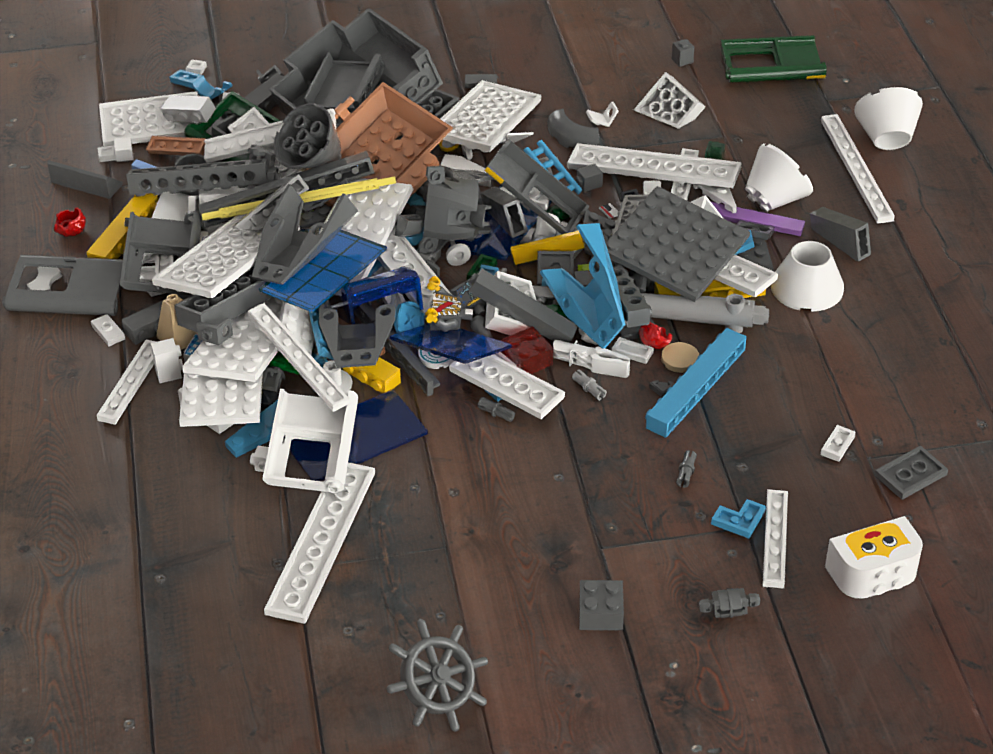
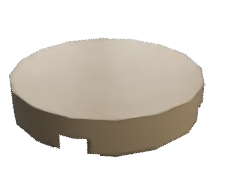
M682 342L671 343L662 350L661 361L668 370L684 373L690 365L696 362L699 353L690 344Z

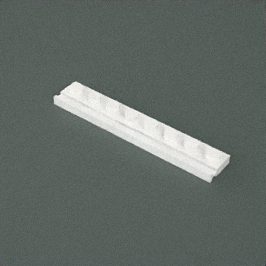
M333 108L328 109L327 111L336 129V113ZM279 121L205 139L204 159L207 163L247 154L248 148H251V145H258L264 149L274 147L276 132H280L284 123Z

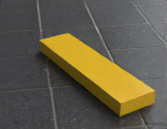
M574 231L512 246L511 253L514 263L517 265L538 260V251H575L583 249L585 246L580 232Z

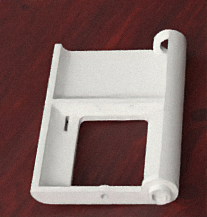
M280 389L263 481L273 486L331 493L341 492L345 484L358 395L354 391L344 390L343 392L349 397L350 403L333 412L321 397L289 394L284 389ZM292 439L328 442L331 444L325 481L285 477Z

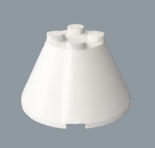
M763 143L758 149L745 187L749 193L747 195L748 199L753 203L757 202L763 211L768 212L809 196L813 192V186L807 175L803 177L798 171L799 165L777 147L771 144L764 146L765 143Z

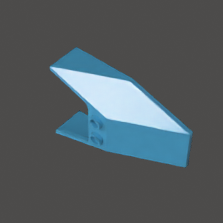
M600 223L578 224L576 228L594 255L589 263V270L593 276L590 283L584 287L563 268L541 270L540 274L565 315L604 349L625 326L617 278ZM595 262H598L600 266L598 272L594 268Z

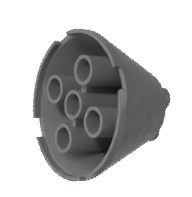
M315 103L303 104L292 110L282 121L284 124L280 132H276L274 139L275 156L287 168L311 169L339 160L342 157L341 143L332 118L324 107Z

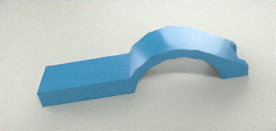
M181 69L169 77L171 83L194 88L200 96H207L210 99L219 96L232 87L231 82L225 81L222 88H214L206 81L203 75Z

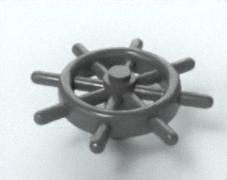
M419 619L417 626L421 635V641L415 643L408 651L396 644L389 645V651L403 660L400 668L401 681L388 685L386 688L387 692L392 694L404 690L408 699L418 708L412 721L414 726L418 727L421 725L426 712L431 714L446 713L451 730L458 731L459 723L454 710L461 707L468 698L480 706L487 704L486 698L473 691L475 684L474 669L487 665L488 659L481 657L471 660L466 650L458 644L463 631L461 625L455 626L450 639L442 636L430 637L425 620ZM434 648L444 650L439 662ZM424 649L430 664L417 657ZM453 656L458 664L448 667L449 660ZM414 666L422 670L424 675L414 677ZM461 673L462 684L451 678V676ZM417 686H419L421 689H427L424 695L420 692ZM447 686L458 692L452 701ZM437 688L442 703L432 701Z

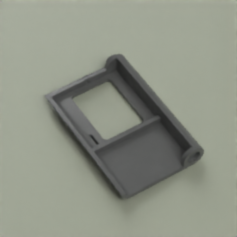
M20 255L6 296H3V307L7 311L83 315L108 314L109 316H116L118 313L117 295L120 288L123 259ZM27 266L73 269L65 291L17 289L24 268Z

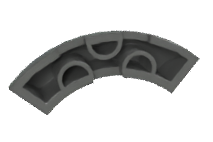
M558 109L548 117V131L562 146L575 148L577 143L599 146L598 128L585 127L571 121L566 116L564 109Z
M411 205L409 215H399L395 236H413L424 232L426 206Z

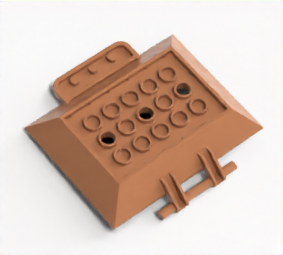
M382 82L352 114L347 109L355 101L351 96L334 109L336 113L335 118L339 117L343 121L336 129L341 143V159L368 151L371 163L375 160H379V162L372 164L374 174L362 178L383 179L395 176L396 183L412 185L414 190L410 195L411 197L427 181L426 168L429 166H439L437 157L430 152L453 127ZM403 136L402 139L396 140L397 137ZM339 196L326 201L325 204L333 208Z

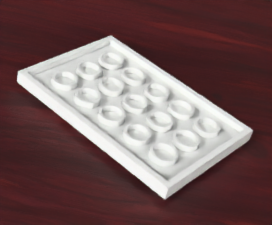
M197 91L172 94L176 96H198ZM170 95L99 103L104 147L114 146L115 138L131 137V142L134 144L150 142L152 136L186 137L184 134L186 126L190 123L198 124L199 122L167 121L161 111V107Z

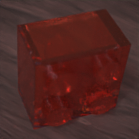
M533 326L501 339V353L514 362L518 368L529 374L553 365V347Z

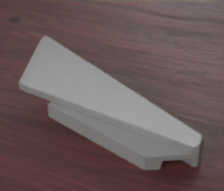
M299 174L292 177L233 225L232 228L249 231L260 230L265 226L288 184H291L299 195L309 190V187Z

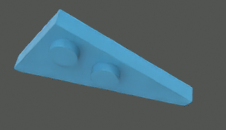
M317 309L313 313L309 312L318 354L333 360L319 326V310Z

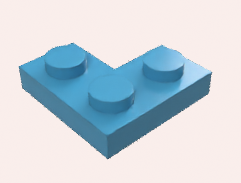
M748 499L739 512L719 506L712 517L711 525L750 538L764 515L766 506Z

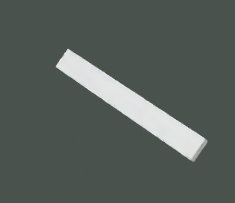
M265 303L248 310V316L333 412L350 403L349 397Z

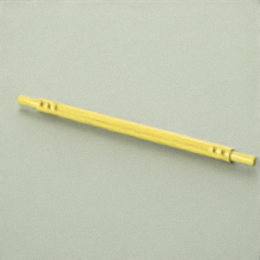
M395 176L383 179L374 178L307 191L299 196L304 203L341 196L342 193L348 195L379 189L380 186L395 184L396 179ZM264 200L202 213L203 221L214 218L224 219L248 214Z

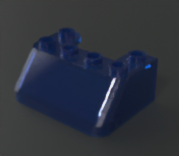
M407 266L347 283L341 289L343 307L350 325L355 324L353 310L361 304L396 293L406 294L412 292L417 304L420 306L419 309L423 310L420 278L416 271Z

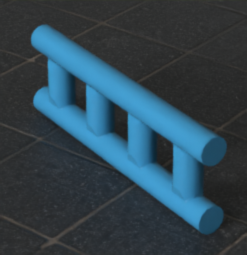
M542 140L537 142L539 148L531 151L529 147H526L523 150L546 170L554 165L559 173L553 176L558 180L565 178L569 183L566 187L571 191L574 190L577 194L583 191ZM544 153L549 160L541 163L536 156Z

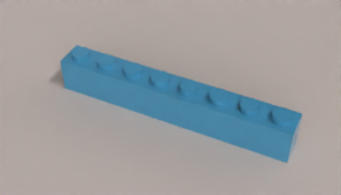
M729 328L719 333L716 340L708 345L706 351L698 356L696 362L687 368L685 374L679 376L673 387H669L666 394L658 399L656 405L647 411L645 416L646 429L666 438L745 351L746 336Z

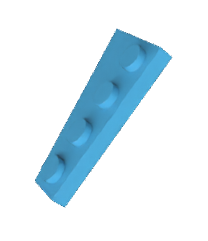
M278 400L260 413V423H247L225 441L226 448L236 458L270 441Z

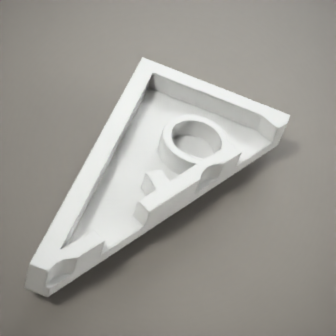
M693 184V188H701L702 194L708 196L717 204L724 203L725 209L736 213L737 206L730 188Z

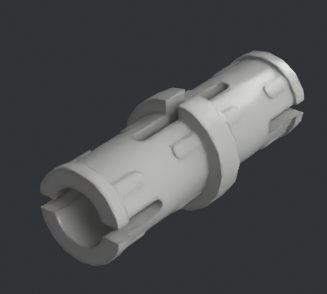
M581 370L573 373L572 379L580 384L585 392L591 393L598 400H602L601 397L604 398L607 391L599 386L595 379L589 378Z

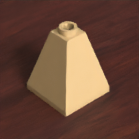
M170 294L166 297L167 299L162 301L157 339L163 341L173 338L175 345H179L180 350L189 345L193 336L198 333L178 325L175 305L183 301V299L177 294Z

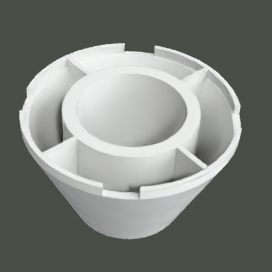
M892 87L880 89V93L873 95L869 93L863 96L856 103L854 111L856 118L876 147L884 150H894L906 146L912 140L923 103L922 98L918 96L916 91Z
M804 241L796 244L775 271L778 273V279L771 284V291L776 299L796 310H800V308L811 309V311L828 309L841 300L844 292V283L830 249L824 244L815 241Z

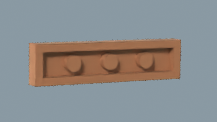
M152 136L146 151L149 154L204 155L206 143L205 138Z

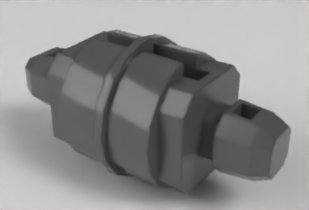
M744 588L717 590L711 592V600L708 598L699 601L700 612L709 613L713 611L715 618L742 616L748 614V606L751 608L760 605L759 594L750 593L746 595Z

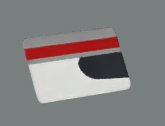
M610 203L599 207L609 219L618 216V210Z

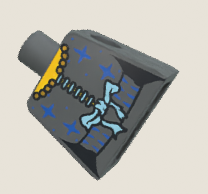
M470 279L450 290L453 296L463 299L462 308L473 309L472 317L475 315L486 317L487 302L468 291L471 286L469 283Z

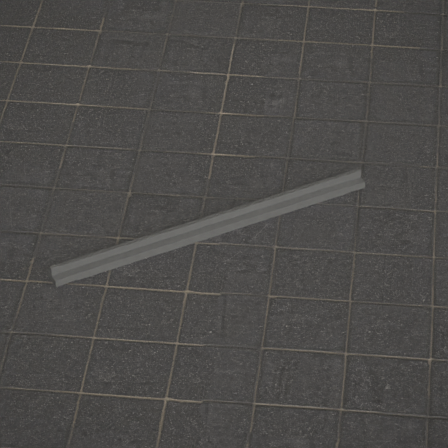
M360 292L358 293L356 298L362 297ZM339 296L343 300V302L355 299L352 297ZM365 300L347 305L363 324L376 323V310L369 306ZM391 329L384 345L385 349L412 380L420 386L427 397L432 395L433 388L440 386L439 381Z

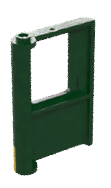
M815 35L721 40V52L726 68L725 78L729 83L826 77V63L820 62L815 44ZM772 54L776 66L733 68L730 56Z
M231 91L215 106L216 110L207 123H190L186 126L184 134L187 138H214L206 133V131L226 111H231L241 117L253 107L257 109L269 124L279 122L280 120ZM250 153L223 159L222 161L249 160Z

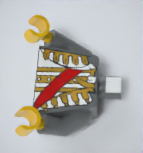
M432 276L427 284L429 290H435L433 292L432 308L425 312L427 316L426 321L430 323V330L447 332L460 329L461 319L472 320L473 309L462 308L463 299L449 294L442 286H439V278Z

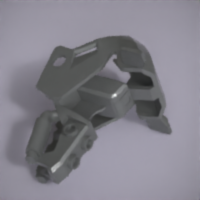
M442 165L427 167V181L415 192L426 202L423 238L419 243L418 253L435 252L439 239L472 242L478 234L490 233L489 222H484L485 210L491 209V206L478 204V183L484 180L495 179L488 173L477 170L453 171L450 167Z

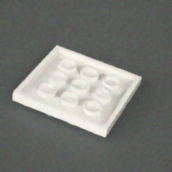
M184 373L179 418L180 427L260 423L263 373L256 382Z

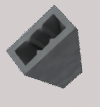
M496 186L480 193L483 204L491 206V209H486L487 212L510 237L514 238L528 232L518 198Z
M825 207L810 213L812 230L851 258L859 262L871 255L869 226L867 222Z

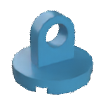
M402 302L397 306L393 326L396 332L403 338H415L423 331L424 314L423 312L421 313L420 306L415 302Z

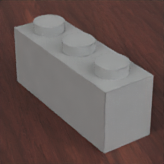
M170 95L161 107V111L167 121L207 123L216 110L211 99L207 96Z

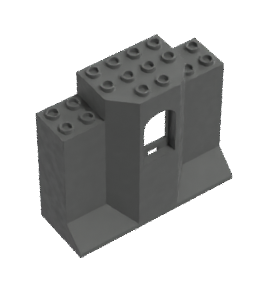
M368 8L345 28L332 20L283 61L289 73L269 90L281 112L286 116L295 108L306 104L304 96L307 94L328 52L333 60L372 61L375 54H381L386 67L375 89L384 82L416 104L422 102L440 87L443 82L428 49ZM339 117L336 119V129L343 123Z

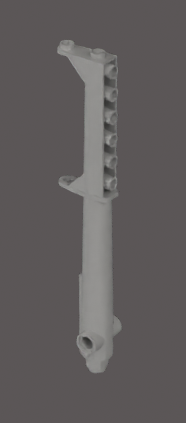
M507 268L499 269V271L507 273ZM532 285L538 302L545 306L547 304L559 305L548 286ZM640 293L645 297L646 303L652 308V318L725 325V329L729 328L738 333L743 331V327L752 328L753 324L764 325V323H768L769 308L755 305V300H745L740 294H730L726 298L700 296L694 302L682 295Z

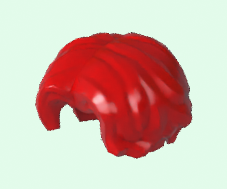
M77 207L74 208V211H60L56 214L54 231L66 237L76 236L84 230L86 217H84L81 209Z
M651 322L648 325L640 326V340L647 346L662 349L672 340V334L666 335V329L663 327H659Z

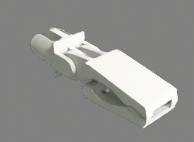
M561 340L553 342V358L569 362L570 367L572 364L591 369V372L623 378L629 376L630 357L605 348L602 349L599 346L592 348L579 345L577 341L574 344Z

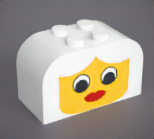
M903 516L831 538L829 540L825 568L839 589L850 597L868 598L874 595H881L893 589H900L914 581L922 551V540L907 518Z

